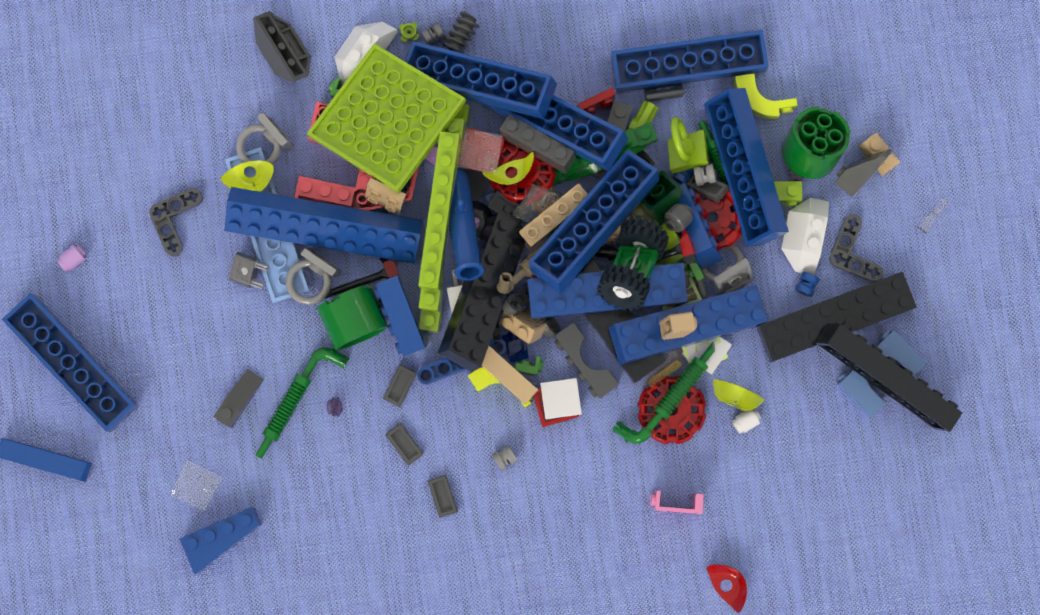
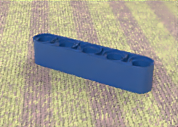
M491 340L489 344L491 348L497 342L503 345V350L498 354L500 356L504 355L507 349L504 340ZM445 358L419 369L417 377L422 384L429 385L467 369ZM441 364L449 365L448 373L442 374L439 372ZM430 371L432 374L431 379L423 381L421 379L422 372Z
M5 438L0 440L1 459L79 481H87L92 464L90 462Z

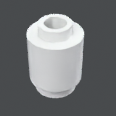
M756 409L743 411L735 416V419L731 422L737 432L741 434L759 425L761 416Z

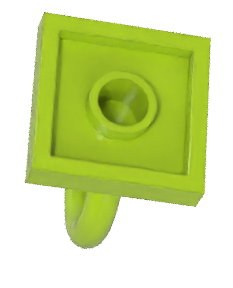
M674 116L671 119L672 138L667 139L672 174L708 165L707 140L704 129L687 134L681 118Z

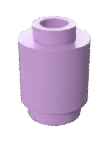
M73 244L59 256L60 258L57 262L65 272L72 271L86 260L84 257L86 252L80 245L76 247Z

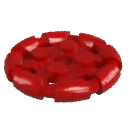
M505 141L496 169L508 162L526 158L529 153L519 151V147ZM506 152L510 153L506 158L503 156ZM534 156L529 172L518 185L505 188L503 184L490 179L489 182L494 191H499L509 201L515 203L525 201L527 203L539 199L543 196L542 193L551 188L556 172L554 167ZM546 166L547 171H542L541 167ZM509 167L505 172L508 178H514L518 173L515 167ZM537 181L541 183L538 188L534 186ZM518 189H525V193H518Z
M730 189L725 194V200H720L719 203L710 199L703 201L702 195L695 192L697 196L695 201L703 209L704 213L702 216L710 225L711 229L709 231L717 241L718 250L720 251L721 248L726 246H732L741 237L742 230L737 213H732L730 207L734 206ZM715 212L718 214V220L711 223L708 220V216ZM731 222L736 223L734 230L729 228ZM724 235V239L718 241L717 236Z
M662 376L650 382L651 385L647 389L644 388L637 405L639 406L638 419L642 428H645L656 414L653 409L656 405L659 406L660 400L664 399L663 396H666L665 394L668 393V385L676 384L675 381H678L677 379L681 378L680 376ZM691 386V390L688 389L692 396L688 399L684 395L685 398L682 399V402L679 401L680 404H677V413L670 415L667 420L664 418L660 420L658 424L661 427L658 430L653 429L651 432L652 439L663 444H681L692 439L693 435L701 430L706 419V401L700 389H697L695 386ZM656 390L661 393L657 398L652 395ZM647 406H653V413H647ZM691 406H697V414H691ZM689 421L692 426L687 430L684 425ZM669 429H676V435H669Z

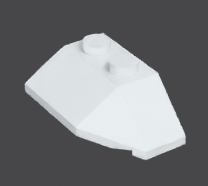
M384 22L355 26L334 57L341 85L345 83L374 43L386 50L398 30Z
M809 198L788 212L786 224L789 232L783 236L781 250L793 270L797 273L807 272L815 275L828 221L829 201Z

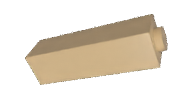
M488 346L482 367L525 405L538 389L495 350Z

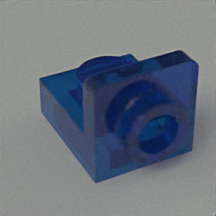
M510 331L502 335V340L506 343L508 360L511 363L529 358L525 341Z

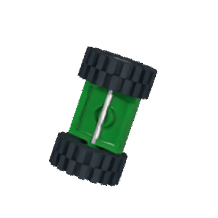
M637 217L636 220L634 218L626 220L622 225L616 240L619 251L613 265L606 267L597 287L598 294L602 295L601 298L607 300L609 305L614 304L615 308L622 307V310L628 308L630 311H634V308L638 310L640 307H643L651 286L648 281L655 263L662 259L669 236H666V230L662 231L663 227L661 225L656 226L654 221L651 223L648 222L649 219L641 220V217Z

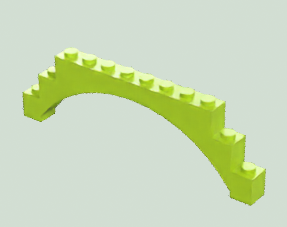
M464 104L444 132L440 131L418 284L421 288L418 307L421 310L419 330L440 334L447 235L458 164L470 123L471 107L468 104Z

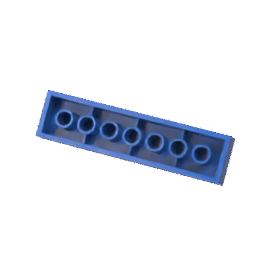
M763 30L611 51L616 93L766 72L769 67Z
M415 41L412 42L405 60L406 63L467 100L544 119L557 86L553 77L548 74Z
M728 88L704 103L746 246L764 245L786 234L789 230L746 89Z
M554 95L544 119L481 103L483 107L504 118H507L509 114L574 150L575 155L606 171L611 169L628 141V137L622 129Z
M627 149L529 260L531 272L562 293L658 183V169Z
M676 263L654 266L648 281L651 285L643 307L640 308L687 303L684 264ZM604 271L577 274L562 293L540 278L528 279L532 319L622 310V307L615 308L614 304L609 305L607 300H603L601 298L602 295L598 294L597 287Z
M754 285L616 323L608 329L619 364L622 365L754 328L768 322L758 287ZM693 313V317L695 316L697 320V328L692 333L683 338L662 339L659 321L671 314Z
M29 293L1 319L106 432H112L139 406L36 295Z

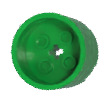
M820 106L811 107L801 112L782 145V156L786 165L795 174L808 179H819L830 174L849 145L850 128L848 123L838 112L822 109Z
M363 285L341 293L333 298L331 302L325 301L316 308L335 351L359 344L388 328L370 285L366 286V288Z

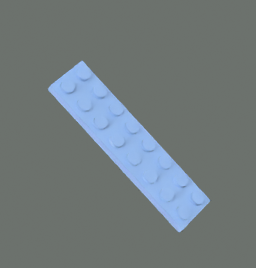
M261 147L245 152L246 156L252 161L266 160ZM238 155L225 159L228 170L242 163ZM246 167L244 174L251 178L256 175V170ZM272 178L261 192L277 195ZM250 236L257 258L261 263L270 266L267 272L262 270L272 303L292 298L286 288V276L289 269L296 262L300 261L294 243ZM301 268L297 271L293 280L294 288L300 295L310 292L303 269Z

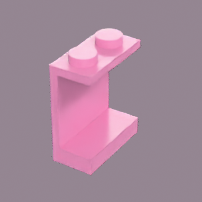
M654 490V494L650 495V506H653V510L702 514L704 494L692 495V509L661 507V491Z

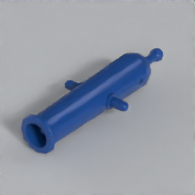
M458 167L450 211L449 232L456 263L454 273L460 280L471 281L482 276L485 269L480 261L470 179L466 171Z

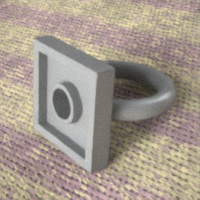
M262 113L257 117L262 124L248 126L240 133L237 139L236 151L242 163L252 161L244 152V142L254 132H262L274 145L272 155L265 160L272 165L280 156L281 146L287 150L295 146L273 119Z
M735 244L730 247H723V249H728L734 253L736 264L725 268L721 274L714 275L707 268L702 270L699 266L703 276L715 283L718 295L736 291L753 280L750 263L743 257L741 250Z
M304 248L300 255L306 259L296 262L289 269L286 276V288L289 295L298 303L313 305L321 302L328 295L331 288V276L338 277L342 270L313 250ZM303 267H309L317 274L323 276V288L316 296L304 297L294 288V276Z

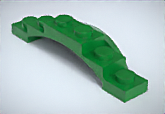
M651 122L635 129L630 128L624 131L628 141L614 164L627 149L637 154L645 149L647 145L659 141ZM576 155V160L567 174L555 168L556 177L553 186L564 181L569 182L601 172L604 169Z

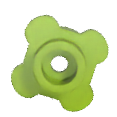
M415 22L399 26L402 42L419 39V34H417L416 30L418 26Z

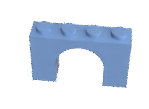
M895 330L890 333L886 331L880 336L879 339L881 341L876 347L883 351L882 354L885 357L889 356L895 359L900 368L905 367L913 372L912 376H915L927 364ZM851 370L849 373L845 371L838 378L840 382L836 385L869 418L873 417L886 404L871 389L868 381L855 371Z

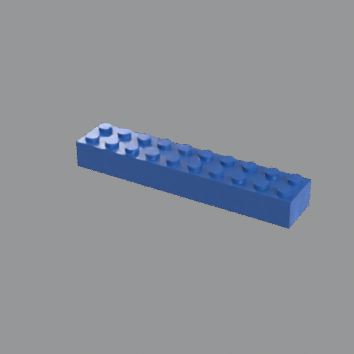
M231 187L227 200L224 231L415 264L422 220Z

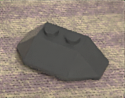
M270 11L255 16L253 22L256 44L274 74L292 83L309 75L311 56L292 25L275 16Z

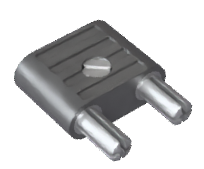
M237 252L234 256L229 280L249 288L253 286L264 289L265 284L255 280L258 269L267 272L270 266L261 263L257 258Z

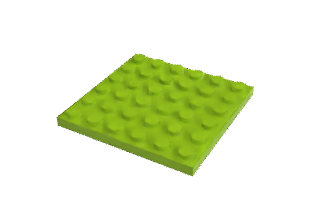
M374 43L307 132V136L399 194L439 140L440 131L444 132L466 103V99Z

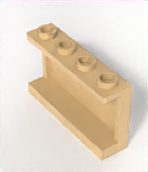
M580 184L574 186L519 231L526 241L525 246L530 252L558 229L588 195Z

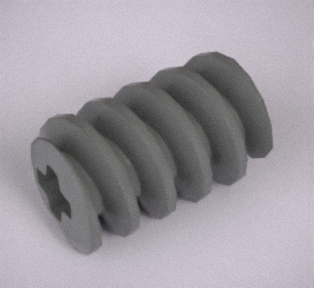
M461 11V17L456 19L458 24H453L454 30L449 31L451 37L447 36L445 38L447 43H442V45L448 50L464 54L465 52L461 48H468L465 41H472L469 34H476L472 28H479L480 26L476 23V18Z

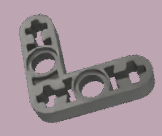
M188 189L154 204L150 208L149 214L166 253L171 256H178L183 251L182 242L171 217L201 204L203 196L197 189ZM191 193L198 195L196 202L192 200L187 201L188 206L185 205L182 199L183 196L186 200L191 198ZM174 200L181 202L179 210L171 208V203ZM167 204V208L171 212L170 214L164 211L161 213L160 218L157 215L154 216L157 208L164 210L166 209L164 205ZM164 225L171 227L169 235L161 233V228ZM172 238L173 243L178 245L176 252L169 250L171 248L170 241L167 240L165 242V239Z
M849 215L841 226L830 253L829 262L838 269L867 281L876 282L883 276L882 268L875 263L851 254L862 221L857 215ZM855 219L857 226L852 228L851 233L844 232V229L846 231L849 230L850 224L848 221ZM842 236L850 238L849 246L841 244L840 239ZM841 254V258L844 260L850 257L847 268L844 267L845 262L843 261L836 263V259L833 256ZM852 261L860 262L861 269L859 271L852 270ZM865 264L868 265V267L866 268L868 270L872 271L874 268L877 269L876 273L878 274V276L872 278L871 273L867 271L864 272L863 275L862 272L865 269Z
M528 287L505 299L502 309L507 315H513L526 308L531 312ZM554 317L540 318V321L546 322L543 334L547 338H553L560 332V327Z

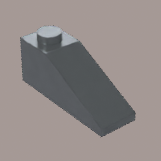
M887 149L852 162L847 168L843 166L836 174L839 178L835 183L853 197L892 151Z
M247 369L213 417L229 428H233L264 379Z

